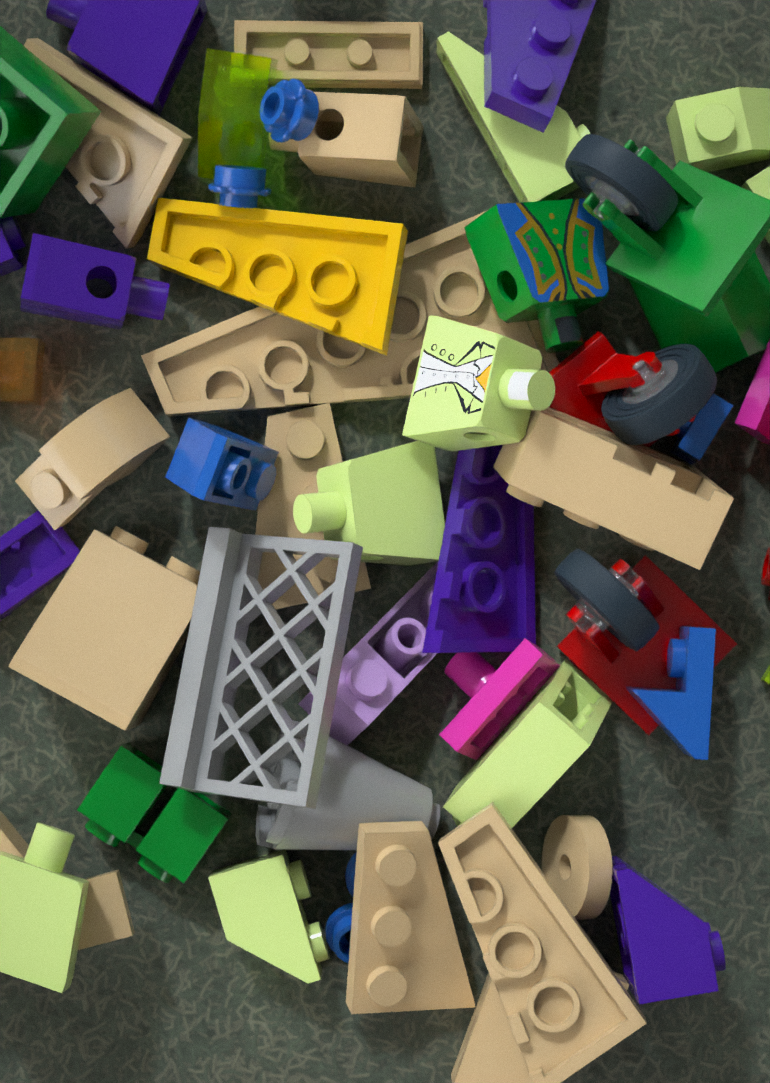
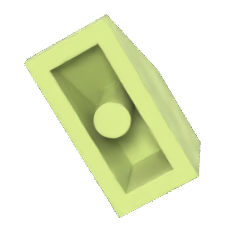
M735 87L675 100L666 117L676 164L681 160L703 171L712 172L770 159L769 88Z

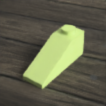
M450 32L437 38L436 54L519 203L557 200L579 188L566 171L565 162L576 144L585 135L591 134L584 124L575 127L568 113L557 105L544 133L484 107V55Z

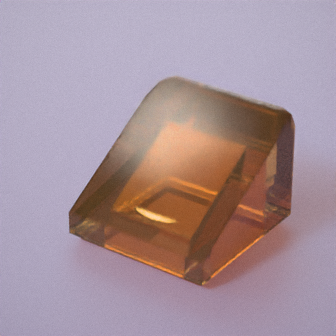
M0 338V403L41 406L45 343L41 339Z

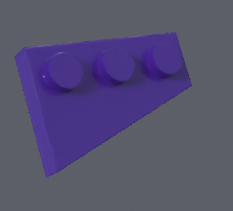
M483 0V7L487 8V36L484 41V107L544 133L555 111L596 0Z

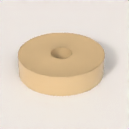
M561 815L551 823L545 836L542 851V872L576 920L594 919L605 908L612 885V855L605 830L596 818L590 815Z

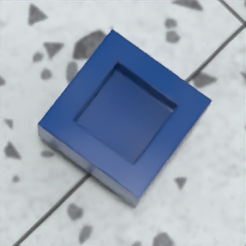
M713 393L706 405L696 414L695 419L692 422L688 421L678 428L680 432L675 435L678 439L670 452L691 465L700 461L733 405Z

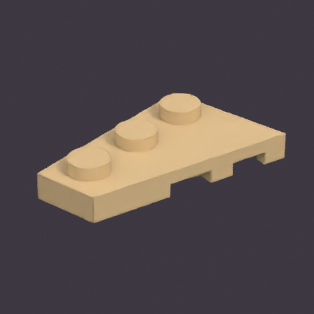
M330 403L268 416L265 446L279 451L274 463L276 467L274 485L267 497L258 504L255 535L324 540L323 532L301 533L297 529L293 517V505L296 497L300 494L318 493L316 475L319 468L343 462ZM263 552L257 581L263 590L287 570L277 553ZM293 554L296 561L303 556ZM325 557L306 574L318 595L335 582L338 560ZM360 562L355 592L371 589L365 562ZM295 583L272 605L275 610L308 602Z

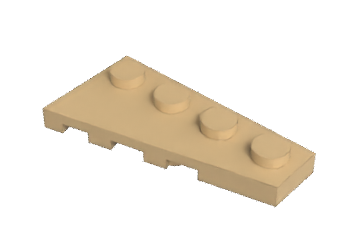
M493 802L439 839L438 844L468 921L471 923L477 937L484 962L502 1001L509 1026L517 1045H519L532 1083L563 1082L647 1024L644 1014Z

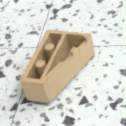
M551 407L541 411L531 410L525 437L519 443L504 444L493 466L509 484L506 492L513 497L537 507H542L545 500L565 509L563 512L565 516L584 526L593 529L603 526L618 533L620 537L638 547L650 551L656 550L698 570L701 569L734 500L731 495L693 465L642 444H626L610 431Z

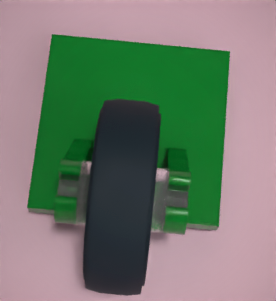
M587 134L576 144L565 162V168L570 177L588 195L583 202V207L593 217L598 219L620 242L605 263L609 269L705 317L709 316L770 230L769 199L681 160L671 170L648 147L638 148L630 139L623 147L602 136Z

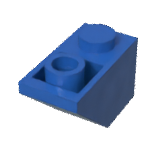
M188 417L165 478L201 500L256 511L259 502L267 497L274 485L276 478L274 463L279 451L217 425Z

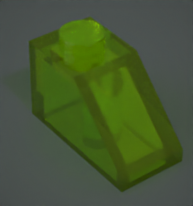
M207 48L198 113V177L214 179L215 165L264 167L268 132L265 130L264 123L260 118V104L266 91L275 86L278 59Z

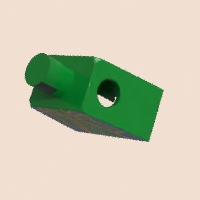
M586 198L496 204L464 227L466 237L499 318L506 323L538 320L547 353L561 352L583 344L577 315L605 299L609 291L602 223L583 207V202Z

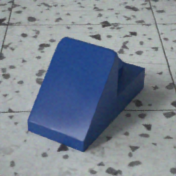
M680 626L679 639H670L667 651L668 677L676 678V689L626 687V689L684 754L694 759L708 760L716 629Z

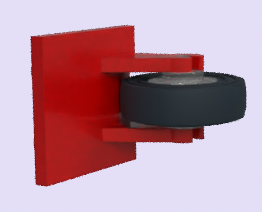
M598 331L549 372L555 383V396L549 407L610 431L626 444H642L650 447L664 436L678 434L680 432L678 428L688 421L692 422L695 419L696 414L711 398L716 388L717 377L705 355L694 345L677 344L655 353L645 352L638 356L618 354L604 334Z
M576 549L558 565L554 572L559 582L578 601L565 614L573 623L574 628L556 647L647 735H650L659 725L627 691L626 687L676 689V678H671L667 675V651L670 639H679L680 626L716 629L714 667L737 645L727 633L646 555L632 568L620 558L607 570L589 554Z

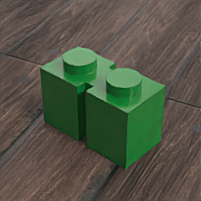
M125 743L117 750L77 811L89 818L84 825L85 828L103 842L117 847L119 842L123 841L135 847L136 851L142 855L137 863L152 876L168 884L173 877L185 883L232 813L202 793L178 788L149 832L145 833L139 829V826L167 787V785L159 784L163 766L130 743Z

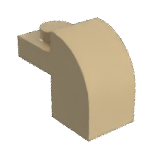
M130 387L96 404L64 427L39 449L42 455L15 482L52 528L56 530L69 523L105 487L136 470L170 438V435Z

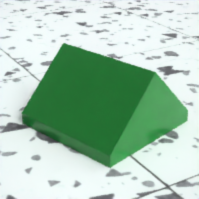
M755 251L708 317L628 279L660 349L677 344L694 345L705 355L712 365L715 374L755 357L767 349L766 347L770 340V283Z

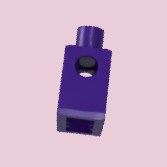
M49 0L46 18L74 30L67 47V51L73 61L160 116L208 9L205 0Z
M33 233L21 293L20 311L121 329L126 313L162 321L170 283L133 276L136 258L133 256ZM94 278L106 280L111 285L113 294L105 299L97 298L88 291L86 283Z

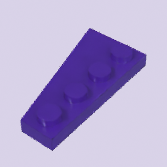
M503 445L458 451L422 653L511 652L525 638L536 645L534 506L507 493L506 490L509 484L493 468Z

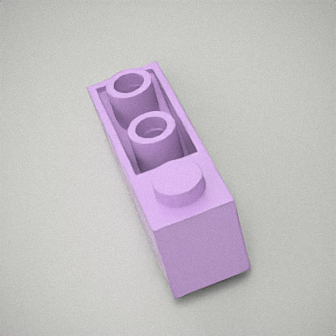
M438 561L343 657L329 733L332 738L346 745L351 743L437 654L422 653ZM311 692L299 703L308 714L311 713L314 698Z

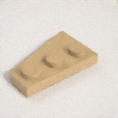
M39 38L27 39L24 46L102 111L65 167L78 181L76 188L89 204L96 203L113 224L115 229L112 232L126 249L134 247L144 233L156 209L158 198H162L193 137Z
M422 821L359 823L346 1004L351 1014L476 1007L430 833Z

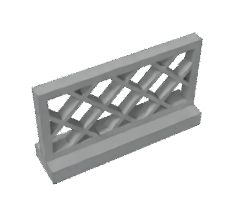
M209 527L159 784L195 793L215 796L223 795L316 810L363 550L362 546L353 542L242 534L231 528ZM263 552L277 553L287 570L263 590L257 581ZM293 554L303 556L296 561ZM325 557L339 558L335 582L318 595L306 574ZM296 583L309 605L285 625L272 604ZM262 613L275 634L251 654L246 645L249 624ZM318 618L326 631L323 647L309 660H306L294 638ZM284 648L297 670L273 690L260 667ZM250 677L263 699L243 717L239 718L234 709L237 687ZM306 684L314 697L311 713L295 726L282 703L302 685ZM272 713L285 736L261 755L248 732ZM238 742L251 765L231 782L220 781L225 752ZM292 749L301 762L296 792L282 790L270 770L273 765ZM259 778L263 787L251 784Z

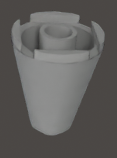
M292 720L295 726L300 723L298 721ZM281 730V732H280V734H279V736H278V739H277L276 743H277L282 737L285 736L284 733L282 732V730ZM329 736L316 810L267 802L268 807L258 805L255 836L257 845L276 850H357L359 823L422 821L429 830L432 840L439 824L440 805L433 803V794L430 788ZM292 749L273 765L270 770L282 790L297 791L301 762Z

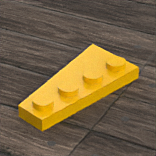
M158 198L147 259L157 267L387 356L408 230L402 223L260 208L228 207L213 203Z

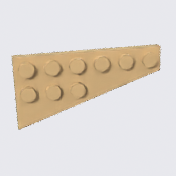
M485 212L406 244L387 356L260 306L141 355L164 412L168 417L313 406L326 403L338 404L411 398L429 316H439L498 333L540 350L543 358L540 370L550 372L559 364L555 353H547L545 351L538 320L506 323L497 314L464 229L465 226Z

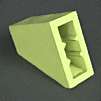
M565 659L456 785L443 808L452 814L455 824L459 826L493 802L510 827L513 828L591 745L613 701L585 674Z

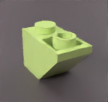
M279 850L213 870L208 879L226 939L308 984L321 980L322 968L320 962L330 959V954L320 922L308 925L301 900L310 898L311 891L302 861L298 860L290 863L286 850Z

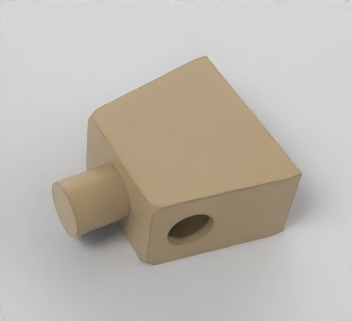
M314 92L319 103V113L312 132L301 141L290 139L280 143L274 141L271 138V133H269L271 150L298 152L299 158L315 175L414 188L416 186L423 125L405 96Z

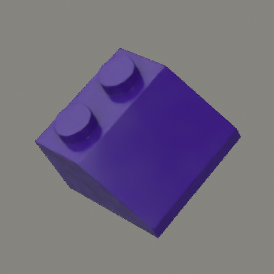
M612 856L611 904L624 977L629 983L628 988L637 1002L645 1004L719 991L716 972L726 970L725 955L719 932L711 931L709 923L704 922L689 907L619 857Z

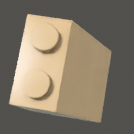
M115 526L110 536L101 531L93 530L8 667L126 731L139 726L188 637L200 571L171 556L166 566L144 555L149 543Z

